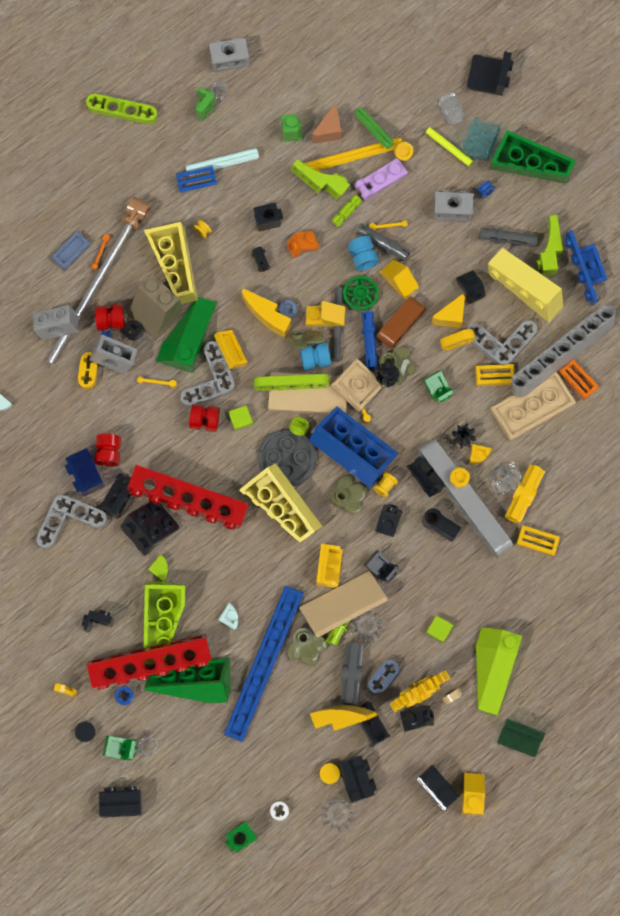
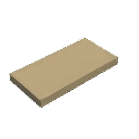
M270 372V376L310 375L298 373ZM329 375L330 386L327 388L269 391L268 411L329 414L337 406L346 413V400L331 387V384L339 376Z
M556 372L524 397L512 395L492 406L490 411L511 442L576 405V401Z
M368 571L299 608L315 636L319 637L388 600L371 572Z

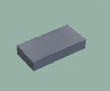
M76 231L51 256V260L66 271L91 246V243Z

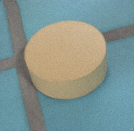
M456 688L445 695L442 700L448 705L461 697L463 693L459 688Z

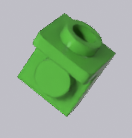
M199 87L197 93L198 98L201 100L198 101L195 109L197 118L204 121L216 104L215 96L210 90H204Z

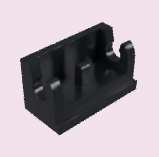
M120 473L118 474L108 494L99 506L100 510L116 519L119 518L132 496L130 491L127 490L130 478Z
M369 701L360 706L375 711ZM378 715L359 723L372 747L390 738Z

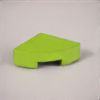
M160 554L148 571L161 581H166L168 565L165 558Z

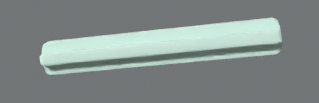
M252 148L186 165V171L213 165L215 170L258 159L257 148Z

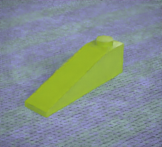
M145 581L144 648L172 642L185 606L184 584L168 581ZM146 659L144 661L145 664H156L153 659Z
M481 627L476 643L478 710L498 716L521 643V635L505 630Z

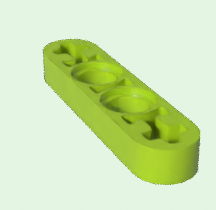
M91 94L86 99L87 108L92 113L150 125L155 123L158 118L156 108L151 105L100 94ZM97 100L98 104L92 106V103H94V101ZM115 103L118 105V108L115 111H110L108 106ZM129 107H133L136 109V112L133 115H128L126 113V110ZM152 112V115H150L149 118H146V114Z
M329 375L266 376L253 379L254 390L319 389L330 386Z

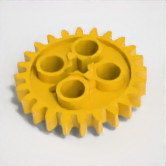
M445 670L435 676L430 675L423 680L420 679L399 694L400 697L391 702L390 706L394 712H397L404 707L408 708L416 703L419 704L431 697V694L441 689L440 685L451 678Z

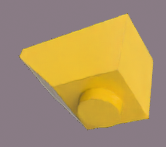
M464 772L461 814L482 816L484 815L485 776L484 774Z

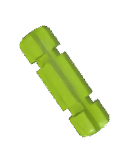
M353 195L350 198V202L348 201L338 211V214L332 218V223L337 227L341 226L343 221L353 213L355 207L361 204V198Z

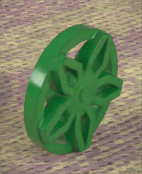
M366 276L353 277L344 286L343 298L352 310H369L378 300V287L372 279ZM356 281L355 288L348 287L352 282ZM364 281L369 282L372 286L365 287ZM376 292L375 299L372 301L370 296ZM347 296L353 297V298L351 299V303H350L349 300L347 299ZM357 300L358 303L353 305L354 301ZM361 302L363 303V305H365L364 307L358 306L361 304Z

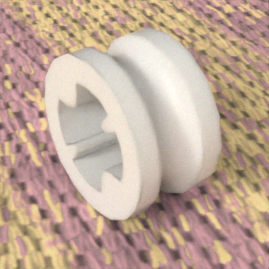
M275 802L270 808V814L275 820L282 821L287 818L289 808L283 802ZM279 805H281L285 814L283 816L280 814V817L275 816L274 808L276 806L279 808Z

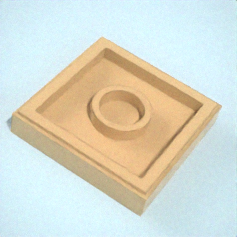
M357 358L331 384V387L358 412L384 386L377 382L375 374Z

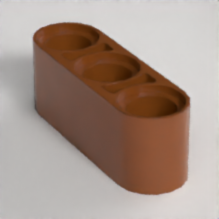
M410 296L382 327L376 338L390 349H393L423 315L426 307Z

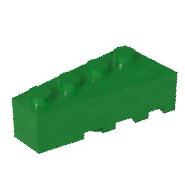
M506 130L491 162L490 170L567 183L576 160Z

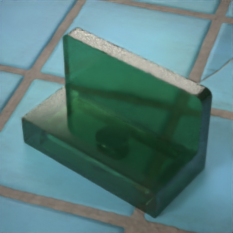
M506 719L497 743L528 756L536 757L545 733Z

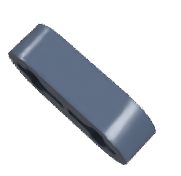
M385 661L372 676L368 683L371 693L375 695L382 694L395 679L399 672V666L395 661ZM386 665H387V666L393 665V666H394V669H393V670H394L395 673L393 674V673L390 672V673L387 675V677H385V676H384V673L386 672L385 666H386ZM380 678L384 679L381 683L382 689L377 688L374 690L372 682H378Z

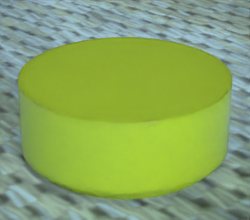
M294 417L289 425L290 431L299 436L306 435L310 427L309 422L302 417Z

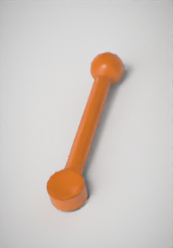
M108 234L103 235L101 248L95 262L91 264L93 270L98 269V262L105 245L110 241Z

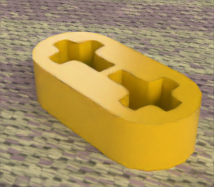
M462 330L440 339L442 350H453L476 340L474 330Z
M92 352L84 353L80 359L78 383L85 390L92 389L97 379L99 364L91 363L90 369H87L88 366L85 362L89 360ZM89 373V378L92 381H88V384H85L82 379H86V374Z

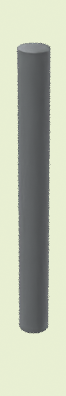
M335 287V304L341 306L343 287ZM334 326L332 361L339 362L341 326Z

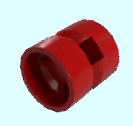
M114 304L110 308L106 305L95 306L97 331L108 330L110 327L113 329L125 328L122 304Z
M192 404L189 429L200 430L205 428L206 431L217 432L220 407L208 406V408H204L203 405Z
M114 434L96 435L95 447L98 450L95 451L94 463L106 467L118 466L120 463V453L117 450L121 448V437Z

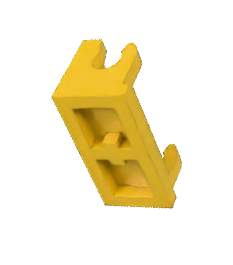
M321 543L316 586L338 587L343 550L340 546Z

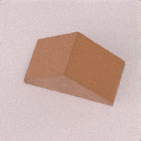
M334 105L312 133L313 143L341 139L337 107Z

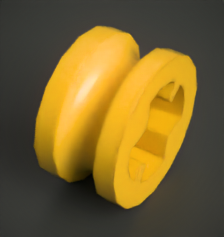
M202 220L198 221V225L193 226L195 232L204 239L207 237V233L210 234L212 232L210 227Z

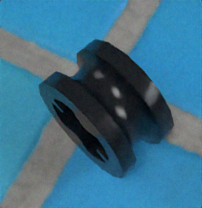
M131 321L126 324L125 334L127 338L138 340L142 336V327L138 322ZM131 327L139 329L136 331L135 335H132V332L128 333L129 331H131Z

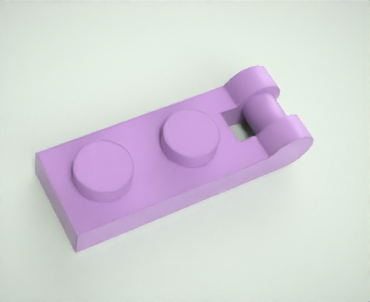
M397 158L364 179L358 180L354 187L360 190L362 198L366 201L406 177L408 172Z

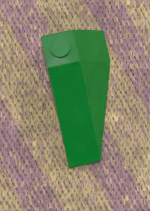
M198 297V300L193 303L162 343L156 362L193 373L217 302Z
M230 658L211 659L206 666H188L189 669L179 672L170 670L168 674L163 676H157V674L149 675L144 687L145 691L205 703L228 702L231 692Z

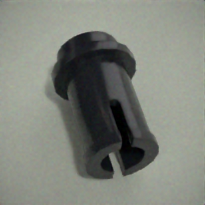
M262 247L254 248L251 257L255 259L259 272H264V268L266 270L270 269L265 256L266 251Z

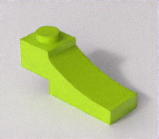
M298 159L290 168L295 175L319 194L324 189L337 201L350 186L348 180L343 175H338L337 173L328 175L318 172Z
M557 215L549 216L546 250L541 252L536 260V269L544 277L557 274V257H561L563 252Z

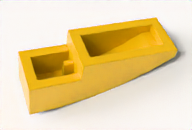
M242 289V299L253 315L267 328L285 338L292 325V319L277 312L278 304L246 289Z
M345 705L331 706L310 713L315 729L332 724L334 731L377 716L375 711Z

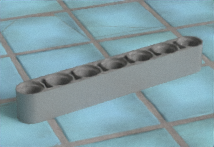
M603 305L514 374L511 379L512 393L516 397L528 395L613 328L616 319L615 308L611 305Z
M433 438L418 448L419 456L426 459L432 468L431 472H435L443 482L444 490L491 553L498 558L512 548V541L469 483L463 488H456L451 484L450 474L457 467L439 443Z

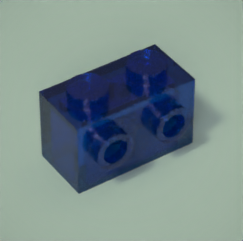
M87 448L65 458L68 464L64 466L69 476L73 474L76 480L72 483L77 493L81 492L84 497L105 487Z

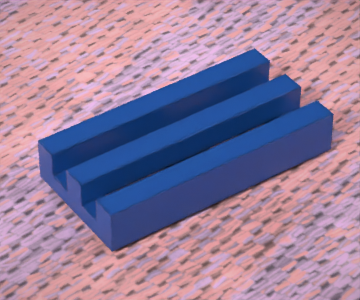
M213 165L176 173L180 193L217 185ZM210 171V174L181 180V177ZM210 178L212 179V180L205 181V182H200V183H196V184H191V185H187V186H182V184H187V183L196 182V181H201V180L210 179Z

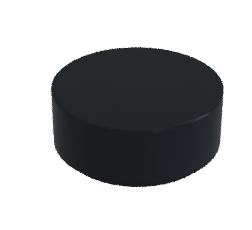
M81 722L75 728V736L81 742H90L96 735L95 727L90 722Z

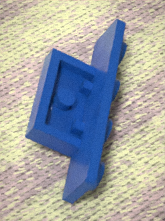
M570 230L566 233L565 243L567 248H570L572 251L571 259L573 265L578 268L580 283L584 284L586 290L584 291L587 302L590 301L591 305H594L598 302L593 285L606 281L607 276L595 244L579 249L573 230Z

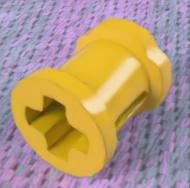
M384 472L383 478L377 485L373 486V490L383 498H387L389 496L388 492L394 485H397L398 481L391 474Z

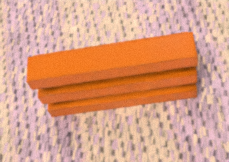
M574 359L558 372L584 401L599 389V385ZM571 366L591 385V389L570 368ZM565 371H567L578 382V384Z

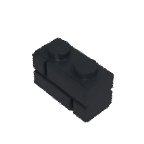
M358 756L338 763L351 804L375 795L374 791L377 788L374 779H369L367 771H370L367 759L363 760L362 756Z
M434 765L416 779L434 802L438 803L437 805L442 811L460 797Z
M126 786L124 791H116V787L104 788V792H99V816L101 818L142 816V791L137 790V786Z

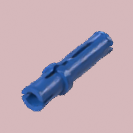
M373 311L361 313L363 323L361 333L364 336L366 367L369 370H374V367L375 369L378 368L375 340L377 329L374 327Z

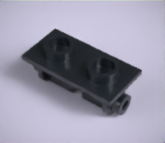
M419 456L414 460L415 462L406 466L429 498L440 493L444 488L443 482L435 472L431 475L428 474L432 468L425 458Z

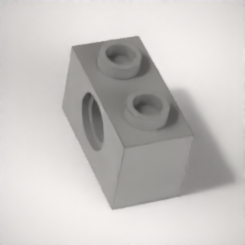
M233 38L228 41H215L209 44L213 72L250 66L245 38ZM226 52H232L233 54H231V55H226L225 53H226Z
M448 190L435 192L433 220L471 222L473 216V193H468L467 191L454 193ZM449 203H456L458 206L451 207Z
M69 305L33 314L34 332L42 340L79 332L78 315Z
M101 334L94 344L90 361L126 374L133 365L137 349Z

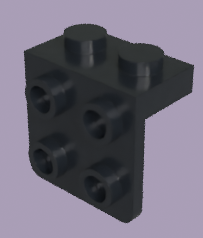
M504 51L502 60L474 55L467 88L502 96L504 88L509 86L510 77H507V73L512 71L514 60H510L511 52Z
M148 502L128 514L120 526L144 556L151 553L158 542L179 529L177 522L161 503L155 504L152 502Z

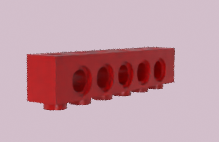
M135 465L127 487L130 494L135 497H148L152 503L160 504L162 502L168 504L167 507L172 510L187 511L186 514L198 517L199 515L205 517V521L216 524V522L222 523L225 528L230 530L241 527L248 504L139 465ZM147 481L152 482L154 489L147 490L144 487V483ZM170 488L173 491V496H165L163 489ZM182 495H189L192 498V502H183ZM202 501L209 502V510H204L201 507ZM222 507L228 509L229 515L222 516L219 509Z
M203 634L89 660L87 662V669L92 688L97 687L98 690L110 687L109 684L117 683V685H123L135 678L140 681L148 679L149 675L157 674V676L166 675L170 670L176 669L179 672L189 669L188 666L192 665L197 667L206 666L211 661V653L207 636ZM189 649L193 650L195 656L187 658L184 652ZM167 654H172L175 660L169 663L165 661L164 657ZM146 659H153L156 664L153 667H148L144 661ZM132 663L136 669L129 672L125 669V665ZM113 668L116 674L108 676L105 673V669Z

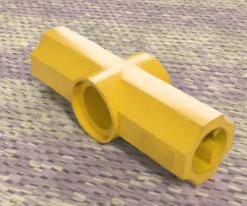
M531 464L528 467L505 515V518L509 521L520 524L523 520L526 510L531 505L545 473L542 468Z

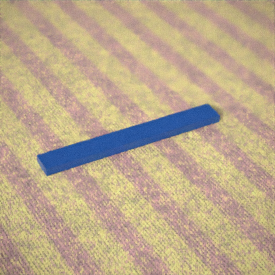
M287 586L284 587L224 735L240 742L244 741L304 593Z

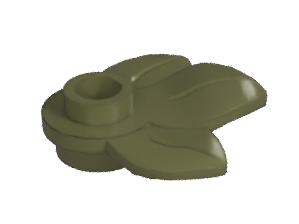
M294 331L288 336V341L291 346L304 350L308 344H322L323 333L317 331L306 333Z
M403 347L396 348L392 353H384L379 359V366L385 363L386 360H391L392 364L398 368L399 378L397 382H394L396 385L402 384L403 376H410L416 372L414 364L407 359L410 355V350Z
M344 476L337 482V488L331 493L330 499L334 506L343 507L350 513H358L362 511L359 501L365 498L368 490L362 485L354 484L352 476ZM338 495L343 496L344 499H339Z
M298 628L293 633V642L288 647V656L291 661L301 658L307 665L314 666L318 659V651L327 650L328 646L322 636L316 637L307 628ZM305 634L306 640L300 641V635Z

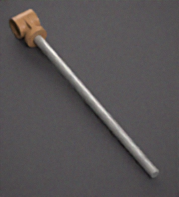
M133 197L126 209V214L129 216H123L121 220L125 226L75 311L78 315V321L131 229L137 231L140 227L138 221L144 222L151 210L150 204L136 197ZM71 334L59 338L47 359L48 363L54 364Z

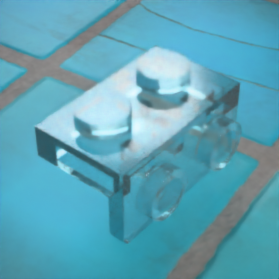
M475 117L473 123L470 124L468 136L463 142V151L470 159L489 161L501 128L499 125L482 123L479 118Z

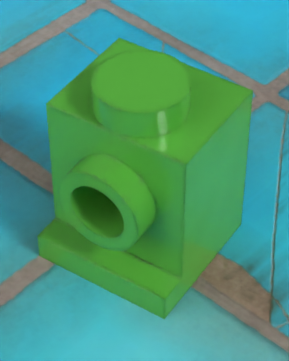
M297 114L282 115L283 141L302 140L301 121H297Z

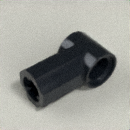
M436 508L428 509L422 517V524L425 528L432 529L451 543L461 529L460 526L443 516ZM427 515H434L436 522H429Z

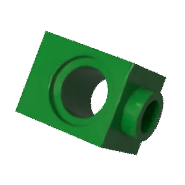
M245 821L226 834L227 840L224 842L231 852L235 850L236 853H239L258 839ZM237 833H243L246 836L243 844L239 845L234 842V836Z

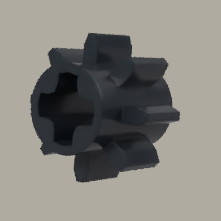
M386 362L380 364L379 368H376L375 378L379 384L386 385L388 388L395 385L394 382L398 381L399 370L394 364L389 365Z
M468 424L461 427L457 425V432L452 431V436L456 437L453 440V444L458 443L460 449L463 446L470 448L471 441H476V437L472 435L475 433V429H469ZM463 434H467L464 439L461 438Z

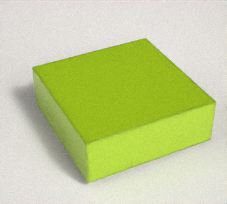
M247 405L228 411L235 431L253 425Z
M436 615L426 634L444 643L454 625Z

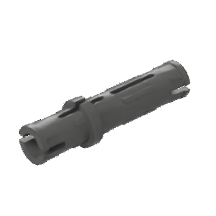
M363 223L357 229L356 234L370 236L372 243L386 250V253L393 254L403 261L408 259L411 251L399 245L396 240L388 239Z
M481 227L479 239L496 241L499 244L504 242L536 247L538 235L508 232L500 228L496 230Z

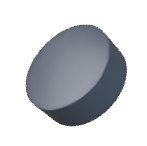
M283 300L278 306V313L293 319L297 314V305L292 300Z

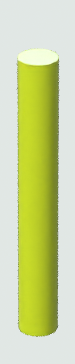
M431 127L426 130L425 133L468 167L471 166L473 163L472 159Z

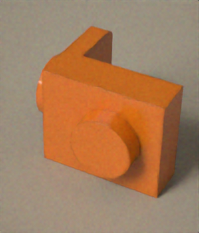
M313 230L294 233L286 242L292 258H297L304 252L316 251L320 247Z

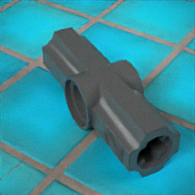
M346 643L345 660L342 665L341 674L342 690L340 704H358L359 684H361L363 666H361L363 644Z

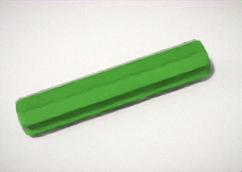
M360 107L355 110V116L386 149L394 145L393 139L364 108Z

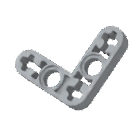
M524 321L502 344L478 324L473 323L466 328L478 331L477 335L479 337L475 335L476 340L471 342V344L496 365L510 364L534 338L537 332V326L534 322ZM531 327V333L528 332L523 338L521 335L524 333L525 328ZM517 339L520 341L521 346L513 348L510 342ZM491 341L494 344V348L487 350L484 348L483 343ZM508 349L510 353L507 355V361L505 359L501 361L500 355L503 356Z
M215 341L208 342L204 347L205 357L214 379L185 389L181 393V403L187 408H191L192 404L201 405L227 396L234 391L235 386L231 372L218 343ZM210 347L218 349L216 350L217 359L215 360L212 353L209 352ZM216 364H223L225 367L224 371L221 373L214 371ZM225 376L226 383L230 384L229 389L221 387L223 386L221 377ZM209 387L213 390V394L206 397L202 394V390ZM198 390H199V396H200V398H201L200 400H198V396H196V395H197V394H196V391H198ZM190 394L193 397L192 402L185 400L186 395Z
M58 495L53 500L36 540L40 548L45 550L51 549L55 545L67 517L96 529L105 527L108 519L105 512L66 495ZM65 500L66 505L72 507L71 513H68L70 510L67 507L59 509L58 502ZM78 507H84L86 513L84 516L78 517L75 515V510ZM90 510L92 511V516L98 517L101 515L103 521L95 524V519L89 517ZM57 517L60 520L57 527L49 526L51 518ZM47 528L48 530L55 532V534L50 533L49 539L51 540V542H46L45 545H43V541L41 539L42 537L46 538L48 535V531H46L45 529Z

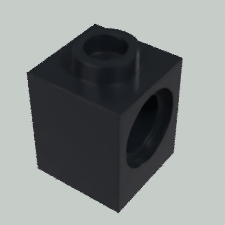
M276 202L254 207V217L258 232L281 227L280 220L283 219L281 208L277 209ZM268 214L274 216L272 219L265 218Z

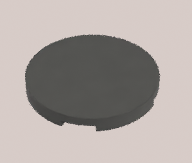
M278 430L266 437L260 446L258 464L261 472L276 463L293 487L308 480L316 467V450L306 435L299 436L290 430Z

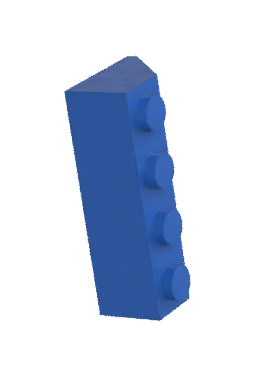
M337 406L315 428L309 439V442L370 488L379 480L398 455L397 451Z

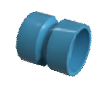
M370 236L358 237L347 244L350 255L354 257L353 263L357 271L370 269L379 263L376 251L372 250L374 245Z
M326 341L322 344L316 343L314 347L309 344L304 350L300 349L304 371L315 369L316 365L320 368L331 366Z

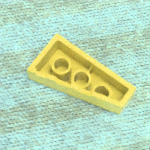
M178 222L144 230L171 290L180 299V303L197 301L187 237L182 223Z
M504 248L488 263L489 275L501 282L548 323L564 307L562 288Z
M276 463L267 467L239 489L240 492L249 496L254 504L263 508L268 516L277 520L281 527L300 543L323 527Z

